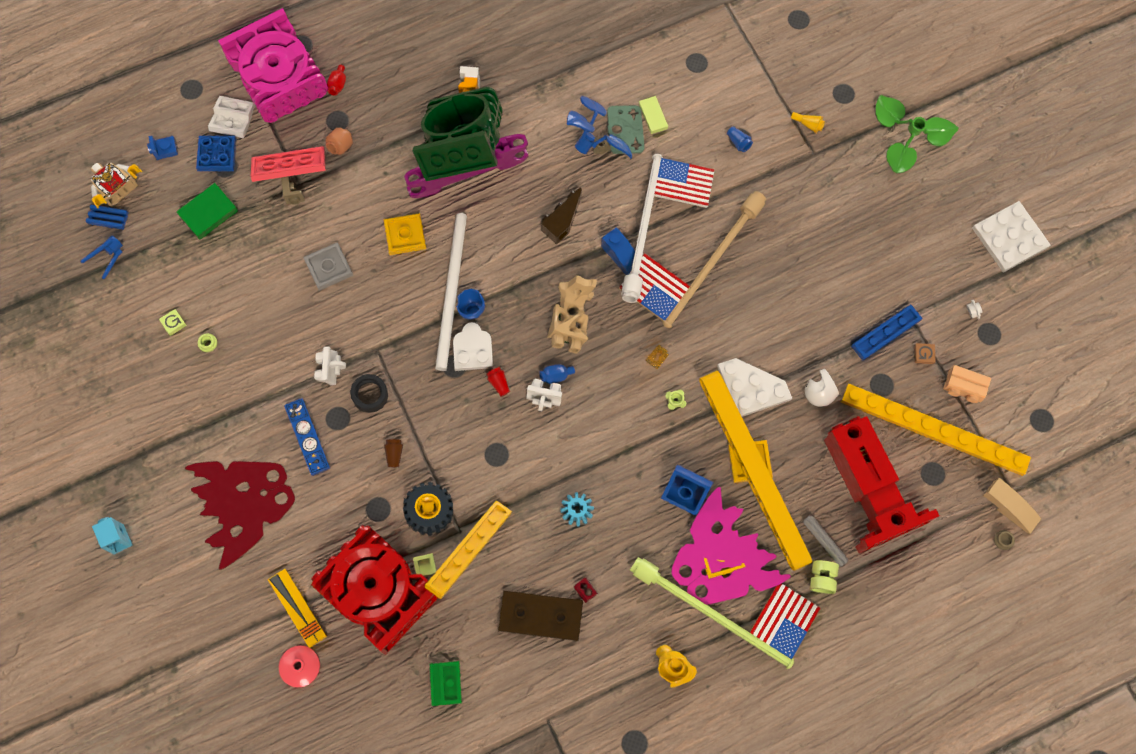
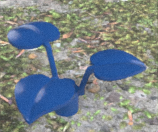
M581 96V103L594 111V115L589 123L578 112H569L567 125L576 126L584 130L582 136L575 144V148L579 152L587 154L591 147L595 148L599 143L606 140L610 145L632 159L629 146L615 135H605L596 142L594 141L595 137L591 134L595 130L593 123L598 114L605 116L607 112L598 102Z

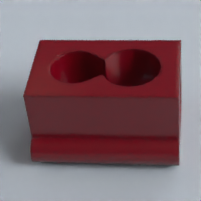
M583 578L574 586V589L585 603L598 594L587 578ZM582 584H585L587 590L591 591L590 596L585 595V590L580 587Z

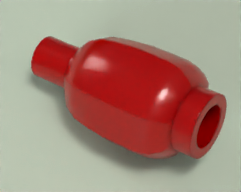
M338 65L337 70L331 72L327 81V91L333 96L338 95L345 85L346 76L343 65Z

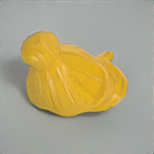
M662 645L657 648L656 656L659 658V674L666 681L670 682L671 688L685 684L696 676V667L692 666L683 654L672 651L668 645Z

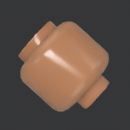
M343 128L334 129L325 140L328 151L337 155L344 154L353 144L351 133Z

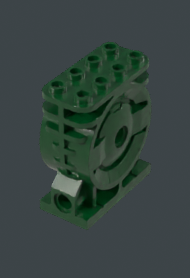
M479 88L429 101L426 114L421 121L425 142L414 146L412 150L425 181L497 166L498 161L495 156V149L500 139L498 127L501 123L503 109L493 88Z

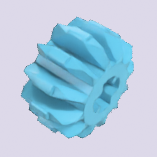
M575 492L574 498L571 495H567L568 501H562V505L565 507L561 508L560 512L566 513L563 516V520L570 518L569 525L576 521V526L579 527L580 520L587 524L586 517L590 519L593 517L590 512L594 511V506H588L592 500L584 501L585 494L578 498V492ZM575 506H579V509L582 510H580V513H576L572 508L575 509Z

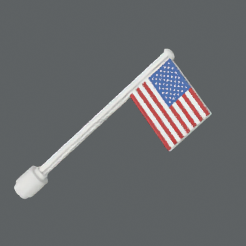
M660 154L652 156L653 164L631 274L624 277L621 292L624 301L635 303L640 298L643 279L639 276V269L654 196L707 208L714 169L664 159Z

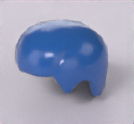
M466 289L457 296L458 305L456 307L458 313L463 318L475 319L484 312L485 300L478 290Z

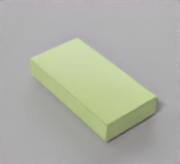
M656 96L640 100L639 106L650 133L654 134L667 130L668 124Z

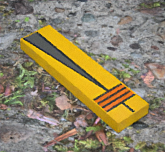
M283 569L269 578L270 585L307 646L311 648L325 639L327 635L287 570Z

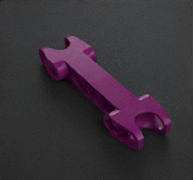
M514 134L500 138L495 149V156L498 161L497 166L425 181L418 166L404 175L409 196L411 198L430 196L440 192L442 187L496 168L505 170L514 167L528 158L526 150L528 141L523 134ZM516 139H521L524 142L522 145H513ZM521 151L524 153V156L521 158L515 157ZM411 175H417L419 177L418 179L412 182L408 180ZM421 186L422 188L419 193H413L411 191V189L415 187Z

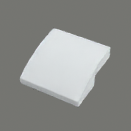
M219 96L213 108L214 115L208 125L209 131L244 138L252 118L254 103Z

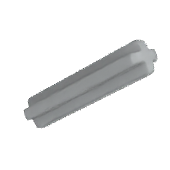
M812 515L808 516L803 523L840 567L847 563L848 558Z

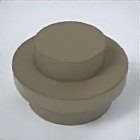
M1001 530L995 534L994 542L999 549L1008 550L1014 546L1015 539L1011 532Z

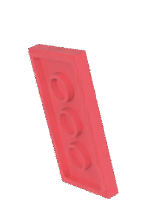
M321 146L252 157L251 180L255 182L326 171L325 149Z

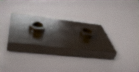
M503 590L498 632L579 642L583 600Z

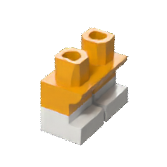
M460 66L461 83L458 86L459 93L480 88L479 68Z

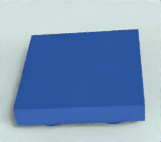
M199 136L197 171H234L236 136Z

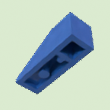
M616 227L602 237L601 247L623 273L629 275L632 270L635 250Z

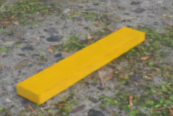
M496 500L425 584V588L442 599L508 519L512 511Z

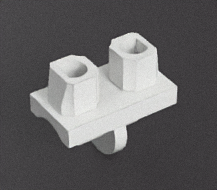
M329 346L324 347L322 352L316 353V362L320 365L322 364V369L315 371V380L326 382L329 385H336L337 375H340V369L346 368V363L342 362L338 352L331 350Z
M534 379L532 384L528 385L526 399L533 400L532 404L539 405L538 411L541 412L544 407L560 406L562 399L560 384L551 383L549 390L543 388L544 382L542 380Z

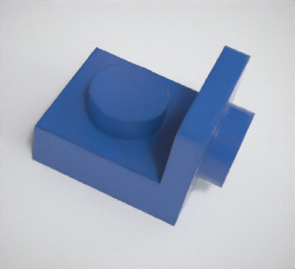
M148 136L150 142L147 143L148 151L155 156L156 160L178 155L176 141L173 136L155 140L153 136Z

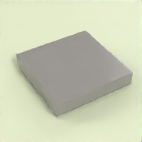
M338 242L303 257L319 291L353 276Z

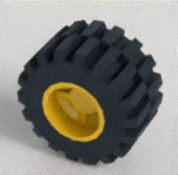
M428 482V485L420 483V487L414 486L412 488L413 491H408L406 494L407 498H404L403 513L408 526L412 527L413 531H418L421 535L427 533L428 536H432V533L435 532L439 534L442 529L445 530L448 523H451L453 516L452 498L450 494L448 495L445 488L442 489L439 484L435 486L433 482Z

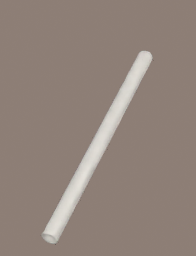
M462 212L457 213L455 218L435 369L439 371L447 370L467 215Z

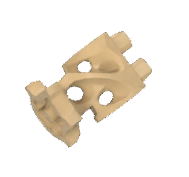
M576 275L569 282L559 283L558 288L561 292L560 304L554 306L552 322L547 338L552 339V347L559 349L564 346V343H568V351L577 354L581 350L582 345L588 340L586 332L588 315L584 314L583 307L585 301H590L594 296L592 291L596 287V279L587 280ZM570 308L575 309L576 313L574 315L569 314L568 310ZM576 322L580 324L579 329L576 327Z

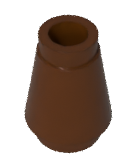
M386 440L384 449L388 463L387 467H399L403 449L402 440Z

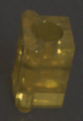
M658 345L645 361L655 369H658L668 357V351ZM661 353L662 356H659L658 360L654 361L653 358H656V354Z

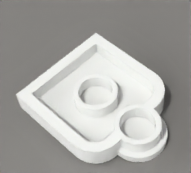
M467 323L463 327L462 332L456 334L453 339L455 371L492 369L493 358L490 334L486 331H481L480 326L476 323Z

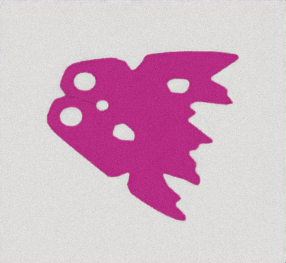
M720 487L713 491L697 514L690 529L694 544H686L679 550L671 571L678 584L688 586V594L706 605L745 596L748 593L749 585L755 590L763 591L777 586L791 577L790 574L780 575L779 570H761L768 562L775 559L776 555L756 548L758 533L739 537L738 530L732 531L731 526L743 513L744 509H737V507L732 506L723 510ZM716 521H719L723 526L719 534L713 533L711 530ZM704 558H707L711 574L721 571L722 568H733L742 565L741 563L745 564L744 568L734 570L727 578H723L720 575L709 579L708 575L704 576L701 573L702 569H707ZM683 565H688L692 569V574L688 578L682 577L679 573V569ZM698 585H705L708 589L707 595L703 598L698 597L695 593Z

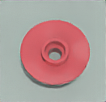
M294 646L288 649L282 655L279 662V673L282 680L292 687H305L311 684L318 676L320 670L318 655L306 646ZM297 662L301 663V668L299 670L295 669V664Z

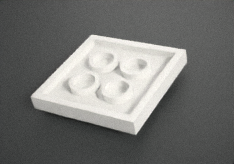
M1020 201L972 227L1003 273L1051 246Z

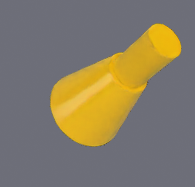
M795 112L791 116V119L801 122L815 133L822 131L825 124L823 116L801 115Z

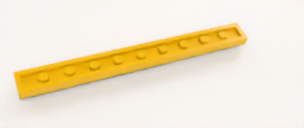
M848 383L841 403L1021 476L1026 474L1031 459L1030 456Z

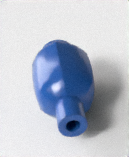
M564 365L547 366L543 371L539 372L540 379L548 384L558 383L565 380L568 375L575 374L574 366L567 368Z

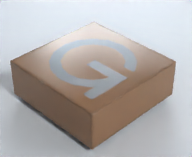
M916 343L914 345L915 363L934 364L935 344Z

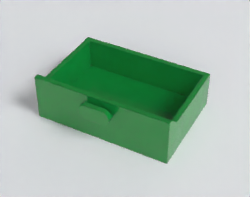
M216 183L176 211L180 219L199 240L238 212L236 206Z

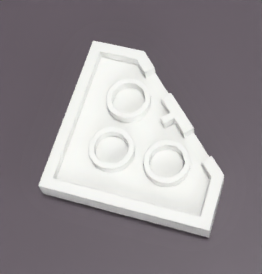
M737 358L717 365L742 417L792 399L784 380Z

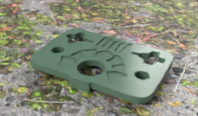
M636 105L610 106L607 110L608 136L612 134L622 139L629 146L632 154L642 153L644 151L641 108ZM631 109H634L635 112H638L634 120L632 115L628 114V112H631ZM619 126L622 128V132L615 134L612 131V127ZM635 138L637 143L641 144L638 150L631 147L634 144ZM610 145L612 153L625 154L622 151Z

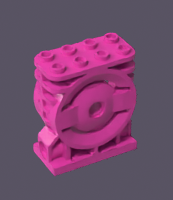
M283 8L218 40L228 63L234 71L240 72L242 83L265 122L273 123L278 118L291 114L299 107L306 106L311 101L326 95L328 90L326 80L302 42L297 39L295 30Z

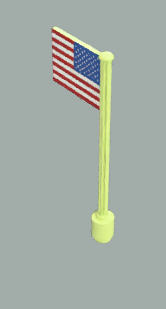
M638 557L630 569L634 573L633 575L648 585L651 582L653 584L657 583L786 666V669H790L793 666V656L820 610V607L781 583L775 587L752 629L748 632L660 576L659 568L646 559Z

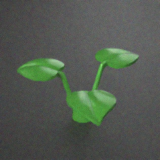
M880 95L876 102L875 113L880 124L885 127H892L895 122L897 124H909L908 131L911 136L905 146L901 143H895L888 148L886 153L887 162L895 173L906 172L915 164L917 152L915 149L908 147L915 136L923 132L927 134V140L930 144L943 146L951 140L959 129L954 123L939 117H933L927 121L922 117H916L914 120L899 121L905 115V107L899 100Z

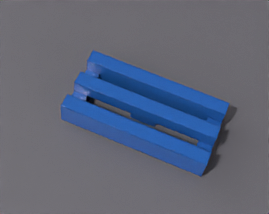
M90 205L91 211H88L87 224L124 230L128 217L127 210L99 206L100 208L97 209L95 205ZM94 217L103 218L106 220L121 221V224L94 219Z

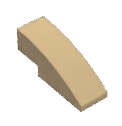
M1000 478L996 479L983 495L998 507L997 510L1028 534H1031L1041 520L1036 511Z

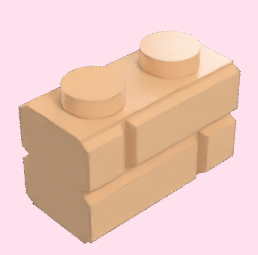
M953 365L948 371L943 390L948 391V394L952 396H963L971 403H978L985 399L991 377Z

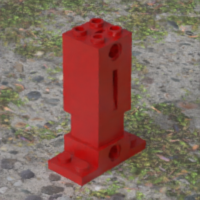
M857 416L849 420L850 423L844 426L841 423L832 427V431L828 432V436L824 439L854 502L860 501L870 521L866 524L869 534L859 540L860 543L855 546L858 553H862L924 526L940 516L937 509L929 511L927 508L916 513L911 502L905 503L895 484L900 479L867 416L863 418Z

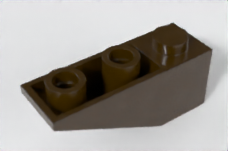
M581 187L576 191L573 190L568 195L566 201L560 202L555 207L554 212L550 215L547 214L541 221V231L556 245L570 233L582 197Z

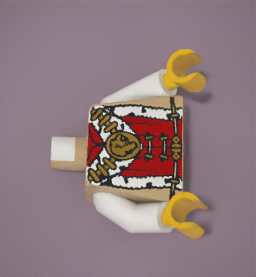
M100 163L94 164L91 168L94 175L90 179L93 183L91 186L92 202L97 209L100 208L99 206L102 203L108 204L112 208L138 186L134 179L137 178L136 174L142 172V170L136 164L125 166L108 163L104 167Z

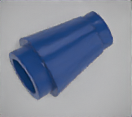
M734 126L727 131V135L738 151L746 152L751 148L753 141L750 136Z

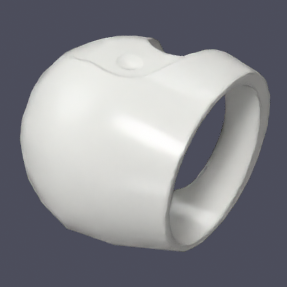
M826 369L820 370L821 381L815 382L810 379L805 387L807 400L817 407L828 406L839 395L838 389Z

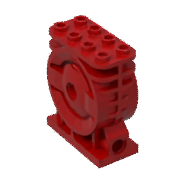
M369 525L361 526L355 532L356 536L351 541L348 540L340 548L341 552L337 556H332L326 562L327 566L322 572L318 571L313 575L311 586L345 618L355 624L364 626V636L380 652L386 655L433 605L438 597L425 588V584L429 580L422 574H412L405 559ZM383 555L379 561L366 560L360 562L352 569L347 579L348 593L342 598L341 595L345 592L344 579L349 568L360 559ZM401 566L402 568H401V569L398 571V573L396 574V578H397L396 590H395V593H394L393 597L390 599V601H389L387 604H385L384 606H382V607H380V608H378V609H374V610H364V609H363L357 616H355V613H356L362 606H364V607H376V606H379V605L383 604L384 602H386V601L389 599V597L391 596V594H392V592H393V589H394V578H393V575H392V574ZM375 579L376 585L372 589H367V581ZM413 592L419 599L405 611L410 603ZM400 616V619L389 632L382 627V625L391 623Z

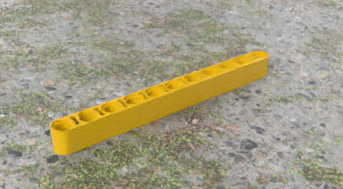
M714 371L699 378L700 385L790 568L796 571L811 564L812 558L721 374L719 371Z

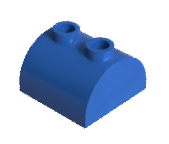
M677 464L661 499L697 516L713 482Z

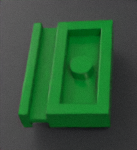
M460 662L431 663L432 706L462 704Z

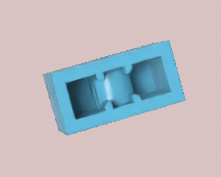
M112 517L102 518L97 521L98 524L92 526L100 547L112 554L133 546L124 524Z

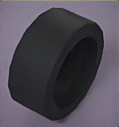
M366 374L353 382L350 395L353 403L359 410L372 413L382 409L387 403L388 390L381 378L376 375ZM367 383L376 384L381 392L380 398L372 404H364L358 398L359 389Z

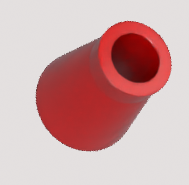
M500 367L486 374L487 380L499 393L500 397L511 392L504 370H501Z

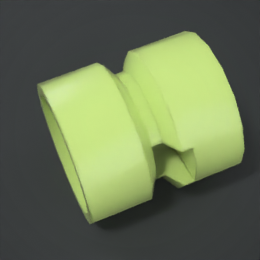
M822 560L813 561L812 573L814 577L811 578L810 590L825 594H835L837 590L835 577L838 576L839 564ZM820 574L829 575V577L820 576Z

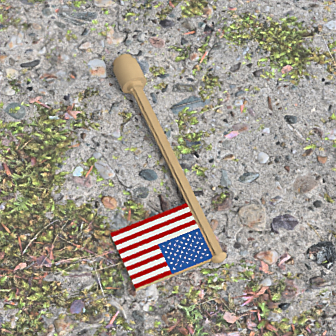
M757 191L748 196L740 207L741 217L691 286L644 253L639 269V276L643 279L637 303L661 319L666 328H672V323L748 219H755L765 206L766 197ZM622 283L621 286L619 287V290H621V291H622L623 283Z

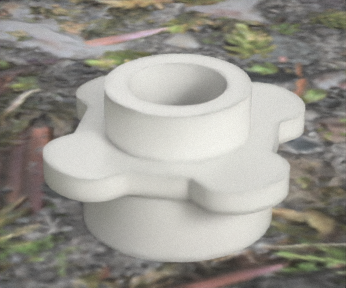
M971 300L972 302L966 305L969 315L972 319L975 317L980 319V313H983L979 303Z

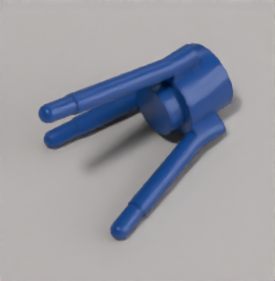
M110 236L100 247L83 258L81 263L91 259L103 249L109 255L114 253L113 258L102 275V279H105L118 256L123 253L120 250L123 245L114 236Z

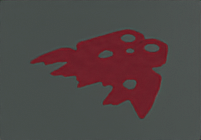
M218 461L200 462L185 467L186 470L194 471L195 477H204L211 481L201 486L192 487L191 491L198 494L200 499L207 501L204 505L205 509L200 515L218 516V523L223 524V528L219 532L205 540V543L210 544L211 547L224 546L219 570L234 563L263 537V522L271 524L279 521L295 502L292 488L285 485L287 480L285 469L278 463L233 461L229 464L227 470ZM276 470L279 473V479L276 482L268 481L267 474L269 471ZM243 482H248L250 488L247 492H241L237 490L236 486ZM263 489L267 491L265 496L260 495V491ZM279 492H284L288 499L286 503L278 504L275 501V496ZM236 525L241 526L243 531L238 536L232 537L231 528Z

